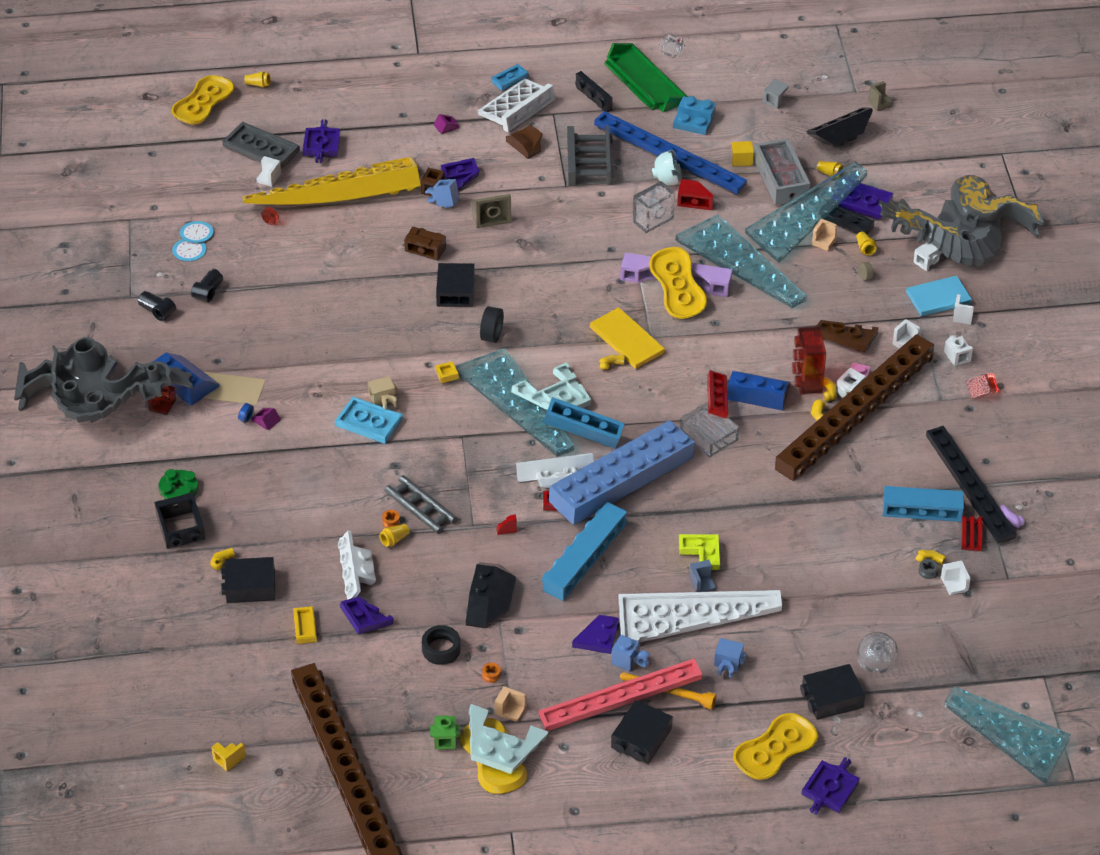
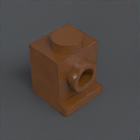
M428 167L421 179V194L432 196V194L425 193V191L430 187L433 188L439 180H445V171Z

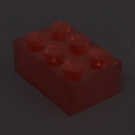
M820 326L798 328L797 336H794V346L796 349H793V360L795 362L791 365L792 373L796 374L794 378L795 387L799 388L800 395L822 393L826 349Z

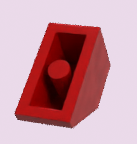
M681 179L678 189L677 206L712 210L713 194L699 181Z

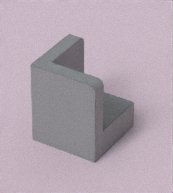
M774 79L764 89L763 103L778 109L781 106L782 94L788 89L789 85Z

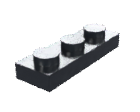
M582 71L576 73V88L582 91L605 112L612 111V96Z
M826 202L819 211L818 217L856 233L865 232L868 234L874 227V220L830 202Z

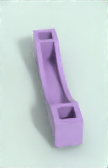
M625 252L621 264L620 280L640 283L656 279L649 268L651 256ZM692 263V276L702 289L710 295L728 297L732 282V269Z

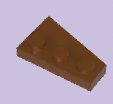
M820 320L814 328L813 335L857 351L866 352L878 334L879 327L872 326V329H864L862 325L855 324V327L845 326L842 322Z

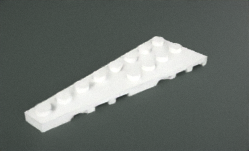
M780 590L618 594L620 634L639 641V643L782 611Z

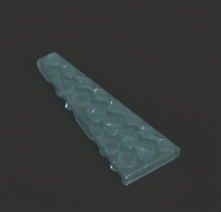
M857 162L852 163L745 228V234L778 263L781 262L815 228L821 219H824L867 177V170Z
M718 214L676 234L675 240L722 268L732 269V274L785 305L794 308L807 300L806 294Z
M505 348L455 366L460 377L556 457L574 451V444L564 430L543 423L547 412L546 409L511 392L512 385L524 380L528 383L529 381Z

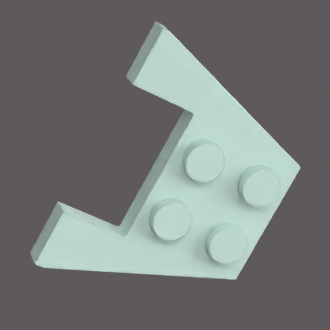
M568 363L554 367L553 374L561 380L556 384L537 391L524 380L512 385L511 390L514 394L548 410L552 397L581 408L589 406L591 398L583 386L576 381V375L570 372Z
M471 704L469 708V729L471 732L470 752L471 760L512 774L526 760L527 756L534 752L541 742L546 740L548 731L531 725L525 740L497 731L494 728L486 727L484 722L489 710Z

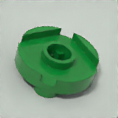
M169 469L165 471V475L162 476L158 484L159 493L164 499L193 493L195 497L198 492V482L195 473L192 471Z

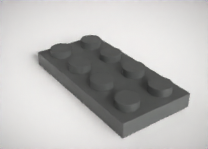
M245 122L240 123L222 141L224 147L261 162L264 156L279 160L281 168L300 151L298 144Z

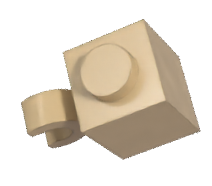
M389 376L368 381L369 397L373 404L383 405L385 410H387V404L390 403L397 407L396 394L398 393L396 383H392Z

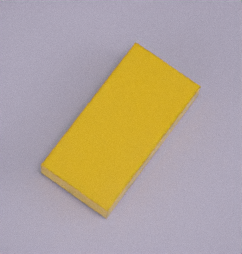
M313 606L293 608L296 643L317 642Z

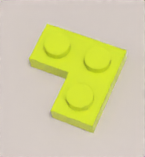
M679 534V555H699V562L710 560L711 570H720L719 534Z

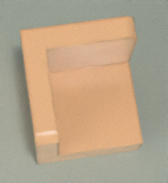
M821 219L813 229L812 245L828 251L836 241L837 225Z
M503 686L495 700V714L518 722L526 709V694Z

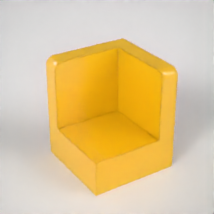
M752 141L731 142L732 166H753L754 151Z
M217 742L211 747L213 760L227 772L246 758L245 745L243 743L237 746L231 743L224 748Z

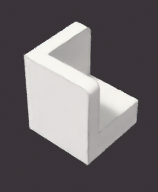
M264 156L261 160L262 172L256 180L257 183L272 187L281 175L280 161Z
M957 294L953 322L971 325L974 307L960 304L961 295Z
M905 319L894 329L892 345L900 349L914 335L920 336V327Z
M957 561L943 564L941 579L948 594L953 595L967 592L969 590L970 576L963 562Z

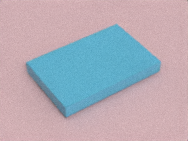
M957 276L906 289L907 295L921 317L954 309L957 294L961 295L960 304L970 305L972 303L971 297Z
M352 397L336 418L335 426L386 444L402 422L403 414L389 409L385 410L376 404Z

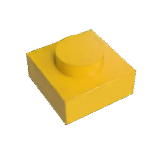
M453 361L435 365V372L440 383L459 379V374Z

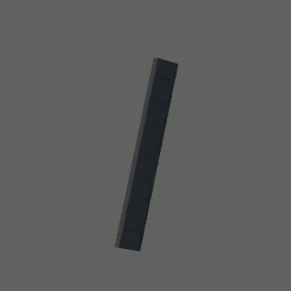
M940 426L927 430L926 437L978 515L982 517V521L996 542L999 544L1015 539L1017 533L946 428Z

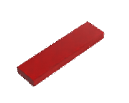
M709 370L707 374L708 414L727 419L729 414L727 375Z

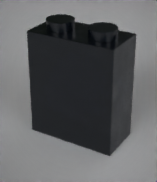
M438 263L437 307H473L475 263Z
M274 557L225 559V568H221L222 580H225V583H221L222 595H226V603L275 601Z
M850 664L803 675V682L800 685L801 694L803 697L806 696L809 711L814 713L817 720L864 708L865 694Z
M635 700L611 735V748L618 753H624L636 761L649 765L672 730L673 716Z

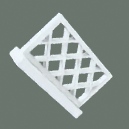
M524 78L479 109L478 115L503 125V130L509 133L555 100L553 85L547 84L542 86Z

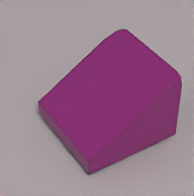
M439 114L434 122V126L441 134L459 129L460 127L453 116Z
M262 408L251 418L253 422L266 430H270L281 420L275 408Z

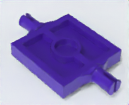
M324 119L321 120L320 127L306 128L303 156H316L315 162L318 164L323 162V156L338 157L341 131L340 128L327 127L328 121L326 119L325 121Z
M844 757L839 766L822 760L803 787L801 795L814 801L810 808L812 814L814 812L817 815L822 806L840 813L860 781L859 777L847 771V768L852 763L849 758L847 760V757Z

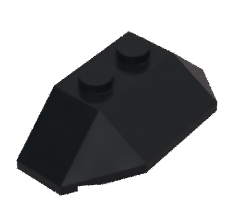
M868 107L859 108L806 132L824 144L833 145V147L841 146L844 141L855 140L858 138V135L864 133L873 109Z
M485 562L476 564L469 592L466 626L487 628L490 623L509 611L516 576L502 565Z

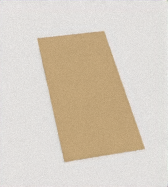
M204 372L217 381L220 386L203 398L257 405L265 379Z

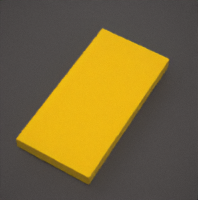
M619 307L590 322V328L619 355H624V359L635 369L665 353V348Z

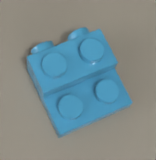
M683 96L678 106V113L674 119L673 128L706 135L715 116L716 103L709 99L702 101L694 96Z

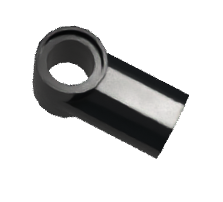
M209 270L201 282H195L191 289V297L208 303L211 302L216 288L223 281V275L219 270Z
M142 292L138 299V305L151 311L159 321H164L176 310V305L170 298L161 299L150 292Z

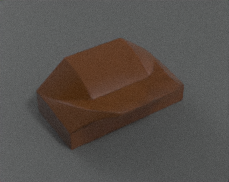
M529 125L506 136V142L529 159L541 152L540 142L543 134L533 125Z

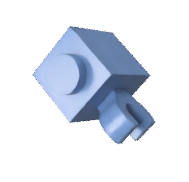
M456 179L439 180L433 188L430 187L425 191V193H430L433 196L429 197L427 202L431 203L436 200L437 206H444V208L453 207L460 199Z
M620 635L612 648L611 664L627 671H631L635 663L646 668L650 662L648 660L650 653L644 650L639 651V641Z
M719 639L714 658V666L718 667V675L721 676L722 671L727 670L729 671V678H732L734 671L738 672L740 664L744 665L747 654L743 652L744 643Z

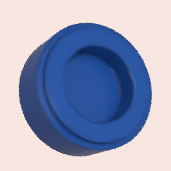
M245 403L239 411L238 420L244 423L248 422L253 415L254 406Z

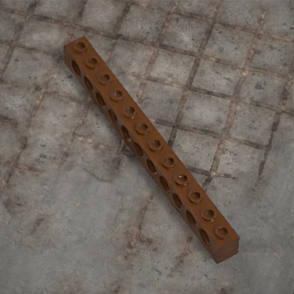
M917 334L914 335L778 454L775 461V470L792 481L798 476H802L807 468L813 466L822 455H826L833 445H837L841 441L842 437L851 433L858 423H862L869 413H873L877 406L884 403L892 393H896L904 382L907 383L913 374L918 373L927 362H931L934 357V344Z
M315 663L291 670L292 684L366 855H402L399 845L395 846L394 844L395 836L392 829H388L386 826L388 821L385 813H381L379 810V799L372 794V783L370 779L366 780L365 778L366 771L364 765L358 762L359 755L357 749L351 746V736L348 731H344V720L342 716L337 715L338 708L336 702L330 699L331 692L329 686L323 683L324 676L322 670H318Z

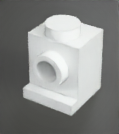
M926 242L915 249L913 262L925 271H928L930 265H934L939 261V255L942 254V251H938L932 243L928 244Z
M951 336L945 341L944 352L954 366L971 362L973 348L967 344L962 336L957 338L956 336Z
M849 368L837 380L836 391L844 398L866 376Z

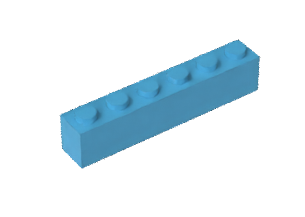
M608 502L602 508H599L595 517L586 523L585 529L576 535L574 542L565 548L560 559L557 558L550 571L544 573L542 577L543 592L564 601L627 525V511Z

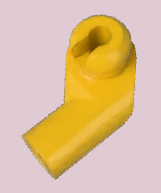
M821 399L815 400L811 409V415L816 421L824 415L822 411L824 410L823 407H826L825 401Z
M233 548L214 553L210 562L211 567L219 570L222 568L225 559L235 557Z

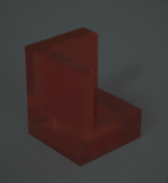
M993 373L984 374L966 381L971 398L999 391Z
M166 386L162 389V397L148 400L149 411L168 415L176 401L175 387Z

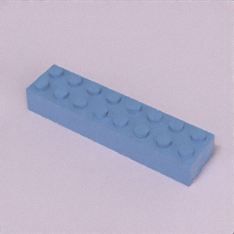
M669 420L550 486L549 502L567 520L575 525L595 514L606 502L612 504L693 459L695 441Z

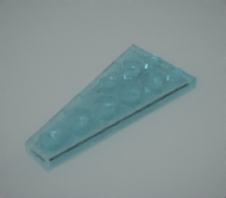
M953 686L945 700V707L1046 785L1071 734Z

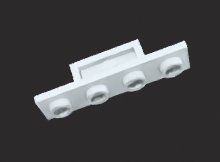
M593 453L516 463L517 481L537 480L540 487L550 488L552 484L594 462Z
M349 530L338 541L347 600L357 597L361 592L359 582L373 585L376 581L371 550L353 546L352 533Z

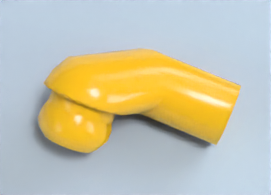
M608 355L599 360V368L601 370H608L609 364L624 365V355Z
M824 377L821 384L827 388V391L823 393L825 396L823 398L826 402L834 401L837 397L836 384L828 377Z
M920 549L915 558L919 562L928 558L940 565H943L946 561V556L934 550Z

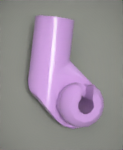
M1005 505L999 507L1012 527L1019 528L1024 525L1025 520L1021 515L1016 516Z

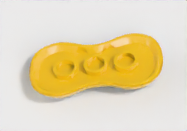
M205 76L198 80L190 95L177 101L172 106L171 113L176 119L185 124L198 125L207 119L211 109L216 104L226 100L232 94L234 84L222 76Z
M668 247L654 253L650 258L649 268L663 287L666 311L672 317L678 319L690 318L701 313L706 307L707 298L705 292L692 276V261L688 252L680 247Z
M785 713L779 715L761 736L747 740L736 747L733 752L734 763L750 778L765 780L775 775L788 757L811 748L817 741L818 732L811 722L799 714Z
M486 718L484 726L508 734L507 728L500 721L494 718ZM468 724L460 733V743L471 754V732ZM476 762L479 784L490 793L503 794L514 791L525 784L527 780V769L523 763L512 774Z

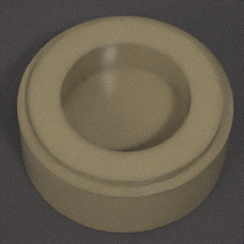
M862 262L859 265V273L862 280H871L873 277V268L869 262Z

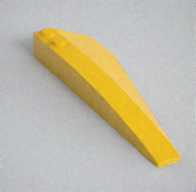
M410 156L371 164L372 168L370 169L363 166L358 167L352 173L351 171H342L336 177L330 174L306 180L304 185L294 183L290 184L287 189L274 188L268 194H266V191L242 196V201L247 204L274 205L325 203L384 193L392 195L400 193L399 190L404 189L413 191L420 187L421 184L418 167Z

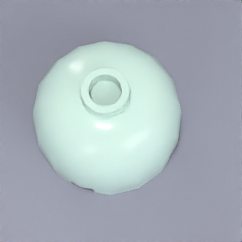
M674 150L660 154L655 160V168H652L654 178H658L666 186L679 185L682 179L680 164H677V161L674 160L677 159Z

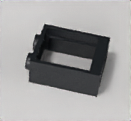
M193 493L154 502L156 516L167 549L206 540L204 525ZM192 512L196 526L168 533L164 519Z

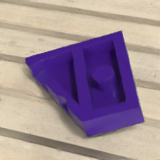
M474 158L441 165V170L445 171V180L456 179L458 190L479 176V169Z
M359 596L341 601L340 603L341 610L358 635L393 624L394 618L391 615L388 617L379 613V608L367 603L366 600Z
M599 614L573 639L572 648L611 654L619 625V618Z

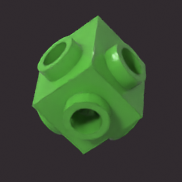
M434 716V725H430V738H434L435 749H456V737H460V724H456V716Z

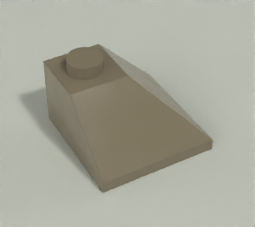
M511 194L473 200L472 216L476 227L482 228L511 223Z

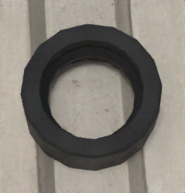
M490 306L485 308L480 325L481 340L494 343L499 340L504 320L503 309Z
M437 625L425 631L422 636V653L429 662L436 665H445L453 662L459 656L461 649L460 636L455 629L446 625ZM446 639L451 641L453 646L448 650L436 651L430 648L429 644L434 640Z

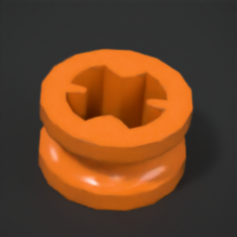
M395 510L385 511L382 514L383 526L389 528L400 525L399 513Z
M493 662L485 664L482 668L483 680L489 683L499 680L500 666Z

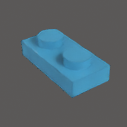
M517 64L491 77V83L503 91L524 78H529V72Z

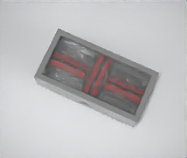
M789 139L755 144L754 161L774 204L781 205L808 200L810 182Z

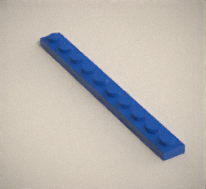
M604 111L594 120L595 126L605 130V126H609V133L657 156L666 151L674 150L677 155V159L674 160L677 161V164H680L681 168L735 194H738L747 185V179Z

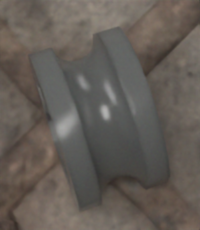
M924 559L920 562V576L925 579L934 578L937 574V563L931 559Z

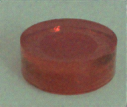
M266 207L261 212L262 219L269 225H274L279 220L278 213L271 207Z

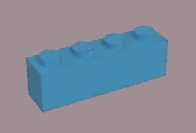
M554 397L550 401L543 421L545 424L614 449L617 446L625 424Z
M884 486L883 517L962 522L964 510L963 491Z

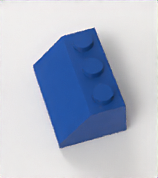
M166 352L152 361L164 362L168 367H179L183 372L192 373L193 377L189 379L193 385L192 389L175 383L166 386L191 406L220 386L217 381L181 355Z
M732 371L728 383V400L783 411L791 382Z

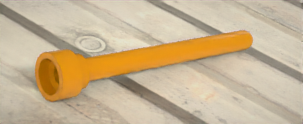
M626 672L620 674V678L623 681L640 677ZM679 687L665 691L669 694L698 701L704 708L713 710L717 699V694L712 692L700 694Z

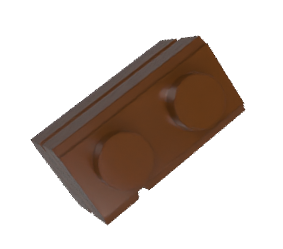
M412 226L404 240L405 251L438 261L446 249V236Z

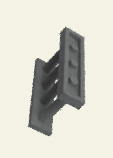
M567 126L569 186H576V178L607 176V185H611V178H614V167H611L610 143H613V134L609 133V126H605V135H578V133H574V126ZM578 142H605V146H578L575 144H578ZM578 153H606V158H579V156L575 155H578ZM579 165H606V169L579 170L576 167H579Z

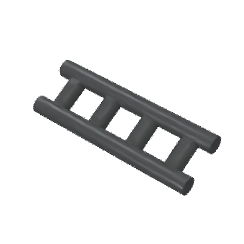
M404 475L399 478L401 482L399 486L392 488L388 485L384 489L387 494L437 534L442 532L443 527L440 525L445 521L449 520L451 523L457 521V517ZM406 489H410L415 493L408 499L401 495ZM420 499L428 504L421 510L414 505ZM435 509L441 515L432 520L427 514Z

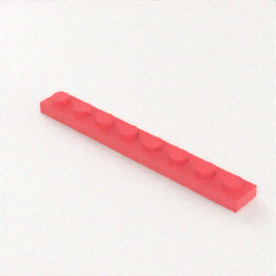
M694 658L539 710V717L545 731H550L630 704L635 700L638 701L701 680L702 673Z

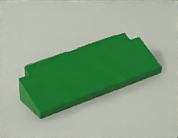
M612 43L604 64L651 110L659 108L662 112H666L679 106L683 96L688 97L633 43Z

